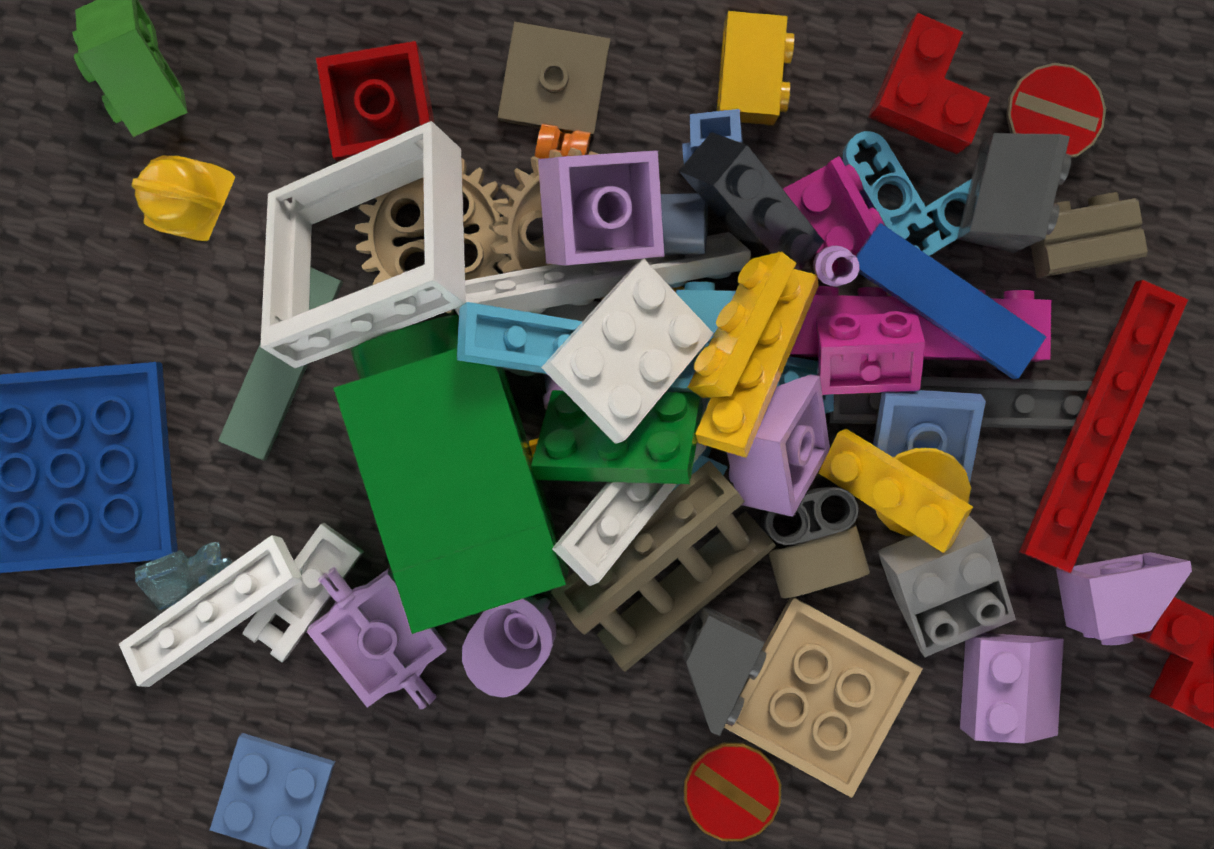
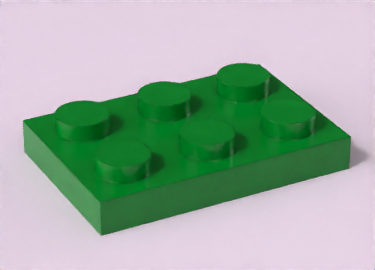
M552 390L531 464L535 480L690 484L697 445L695 433L700 424L703 411L702 398L694 392H665L627 439L615 444L563 390Z

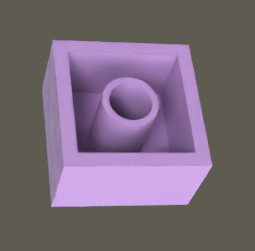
M658 151L538 159L546 264L567 266L664 257Z

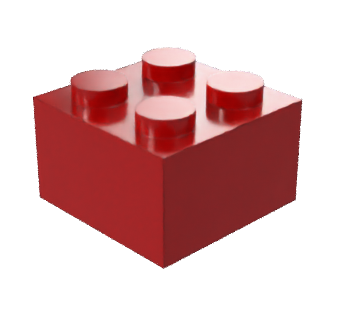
M416 41L316 58L332 155L337 163L430 121L434 123L424 60Z

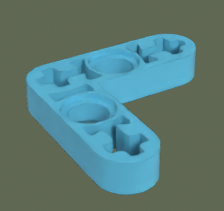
M864 131L856 134L846 144L843 150V163L845 166L851 164L854 167L863 185V190L860 191L869 208L873 207L877 210L886 227L906 239L910 235L908 226H911L915 231H919L933 222L927 216V213L932 212L936 226L946 235V238L941 239L939 230L926 237L922 241L925 248L923 252L930 256L957 239L960 227L949 224L945 218L944 210L947 203L952 200L966 204L971 180L925 206L893 151L881 135L875 132ZM859 143L866 149L874 146L877 150V154L873 157L872 161L878 172L885 166H888L891 173L881 176L871 186L866 181V178L874 174L870 165L866 161L858 164L854 158L859 152L857 145ZM893 184L901 190L903 202L899 209L888 210L879 203L878 191L882 185Z

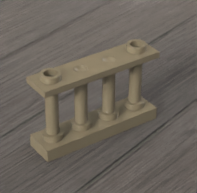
M709 460L691 475L690 484H680L667 496L599 583L589 586L574 572L567 578L566 585L553 589L551 593L574 626L584 635L598 623L605 627L597 636L619 667L626 672L773 550L776 545L747 511L738 518L733 516L732 512L745 501ZM717 526L720 532L697 551L693 544ZM678 558L682 564L662 581L658 582L654 577ZM639 590L643 596L620 615L615 609Z

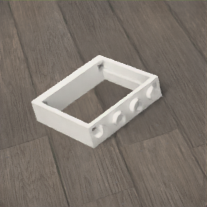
M432 121L268 193L260 347L290 366L298 368L375 337L458 308L466 303L461 148ZM420 178H424L425 265L309 310L312 224ZM292 197V203H289L286 199Z

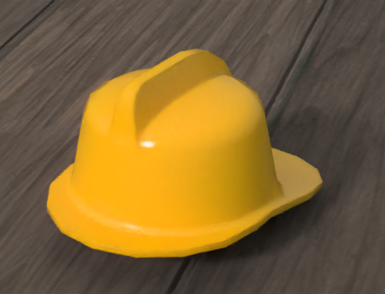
M162 155L150 160V164L140 173L139 177L133 178L131 186L135 189V198L139 208L144 213V224L163 233L198 241H209L235 176L230 171L214 164L181 156Z

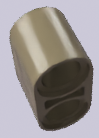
M852 525L843 532L798 543L790 547L779 549V546H776L768 553L781 598L804 595L852 581L870 573L856 525Z

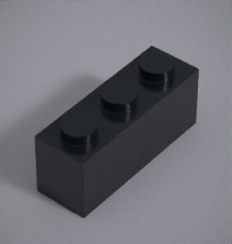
M711 132L679 170L682 176L734 236L751 251V255L754 258L783 252L796 262L794 269L801 271L825 242L746 144Z

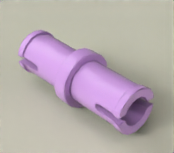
M829 246L815 255L813 270L822 283L829 286H841L852 282L857 277L859 262L857 257L848 249L842 246ZM837 259L838 268L833 273L832 264Z

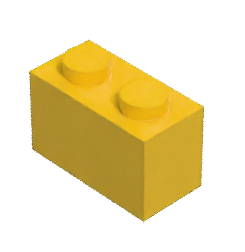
M728 11L723 29L717 111L740 109L742 123L774 125L780 112H787L790 98V82H782L784 63L791 64L794 50V33H786L788 16Z

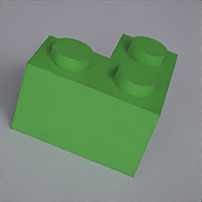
M96 0L75 10L77 30L73 31L72 34L78 46V53L74 54V59L84 78L89 83L96 80L104 92L102 101L115 123L123 121L132 136L135 137L188 113L184 91L158 48L156 30L139 0Z

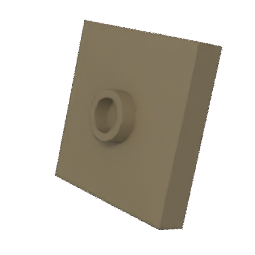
M514 22L498 121L541 128L542 123L557 126L564 133L571 134L575 130L590 132L591 137L594 138L610 38Z

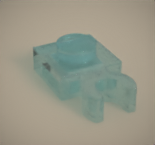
M218 542L209 543L202 546L196 555L187 558L183 551L179 550L136 567L135 582L160 611L173 606L204 584V582L232 564V560L229 557L222 560L221 548Z

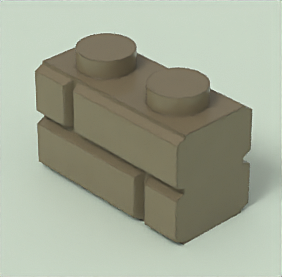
M1118 192L1088 198L1089 207L1071 210L1070 201L1054 203L1059 205V216L1054 230L1050 235L1046 234L1045 239L1031 245L1036 277H1047L1129 262L1146 257L1148 250L1144 230L1141 229L1142 217L1139 201L1136 198L1119 201Z

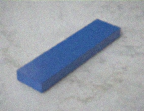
M882 223L875 227L856 255L859 262V274L1012 379H1018L1046 339L1044 334Z

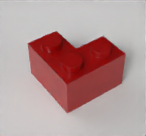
M917 13L903 32L868 118L956 155L968 147L973 141L991 97L945 79L963 32Z
M1174 597L1151 631L1133 634L1170 653L1149 697L1214 729V616Z

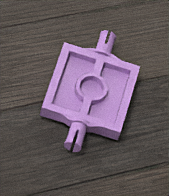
M335 567L329 569L328 574L325 572L318 581L319 583L321 582L336 602L329 612L309 625L307 633L366 707L372 705L385 694L401 690L402 688L408 692L419 709L426 708L427 703L430 705L436 699V695L433 694L420 675L428 663L447 650V643L434 627L412 634L394 576L389 568L368 584L355 587L354 589L349 587Z

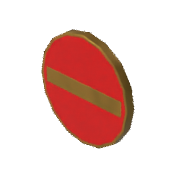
M723 742L706 749L692 762L684 780V802L691 820L705 834L721 841H744L759 835L774 821L781 804V782L773 763L760 750L744 743Z

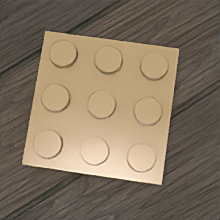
M791 597L761 649L767 655L760 673L755 680L747 679L739 695L744 698V704L738 719L733 726L725 724L724 728L852 798L923 668L803 601Z

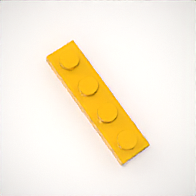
M793 269L732 395L712 397L695 433L699 444L747 458L819 286L816 274Z

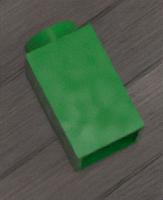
M458 314L407 326L353 347L350 352L359 380L333 388L412 634L566 585L569 572L568 564L552 549L560 539L541 480H535L531 468L532 452L506 371L503 367L457 360Z

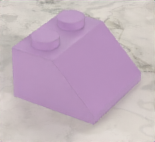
M810 374L777 386L747 458L727 452L730 465L729 479L745 501L742 504L743 506L792 517L795 514L830 450L820 376Z
M1150 552L1077 565L1073 567L1071 573L1056 569L1066 626L1083 633L1084 637L1101 640L1102 645H1121L1132 642V634L1152 630L1192 572L1191 562Z
M982 633L966 640L960 729L975 741L1029 743L1058 736L1064 639Z

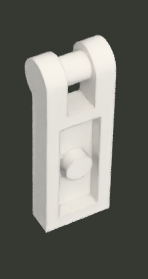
M326 523L320 524L294 560L303 580L258 610L242 634L254 643L259 639L272 649L270 654L283 663L331 597L321 582L319 583L318 579L325 572L328 574L329 569L333 567L337 569L344 579L364 551ZM276 614L291 624L285 633L271 624Z

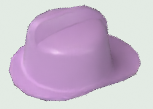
M526 597L486 610L481 614L467 634L462 646V662L466 674L478 689L488 695L504 698L518 694L531 682L548 659L556 637V622L551 611L548 609L549 599L542 598L537 600L534 597Z

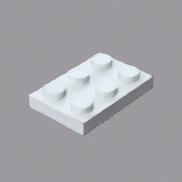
M642 259L625 274L541 368L617 444L627 439L714 333L648 262Z

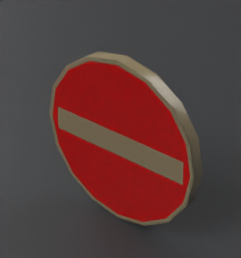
M1051 63L1034 68L1017 82L1008 98L1006 118L1011 134H1061L1070 136L1066 154H1070L1071 158H1075L1096 142L1104 128L1106 106L1101 89L1089 74L1073 65Z

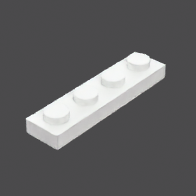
M271 535L119 643L137 686L150 687L303 580L281 537Z

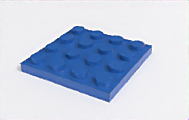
M149 362L1 374L0 573L164 560L178 557L162 363Z

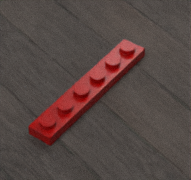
M1145 280L1135 282L1019 551L1020 553L1064 572H1072L1188 299Z

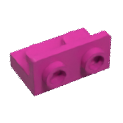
M839 156L831 160L823 168L783 189L825 241L816 251L815 255L829 246H842L856 256L879 223L885 225L877 210L873 207L868 209L859 193L863 190V185L858 173L851 164L845 166ZM837 259L832 264L833 273L838 268Z
M892 311L885 314H837L835 316L817 318L816 330L819 340L817 376H820L822 395L920 391L925 340L916 313Z

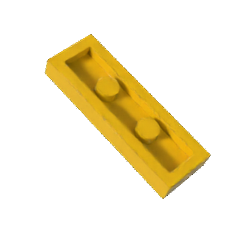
M777 252L753 258L742 268L738 276V283L740 284L731 302L719 313L716 320L718 328L709 345L698 355L694 363L695 373L687 388L701 398L732 395L796 262L783 252Z
M848 429L837 433L819 470L820 475L842 489L847 490L856 498L942 553H945L952 547L973 509V506Z

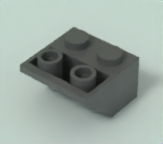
M994 133L983 141L979 146L957 239L1015 253L1045 239L1046 234L1050 235L1056 226L1059 216V205L1054 204L1058 184L1062 185L1071 166V155L1066 154L1070 136L1061 134Z
M705 605L696 613L680 648L710 732L720 736L725 724L733 726L738 719L744 704V698L739 695L748 678L752 680L757 678L767 653L761 650L765 642L753 628Z

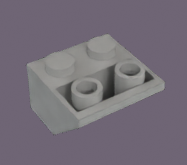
M970 516L965 521L952 547L945 553H942L916 535L878 550L895 600L924 657L1016 620L991 536Z

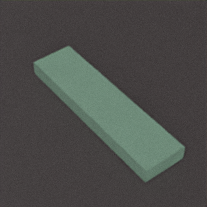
M310 267L309 310L336 300L343 281ZM259 345L218 441L261 460H267L308 364L294 368Z

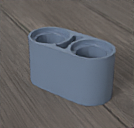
M698 193L661 194L664 255L705 254L708 238V204Z

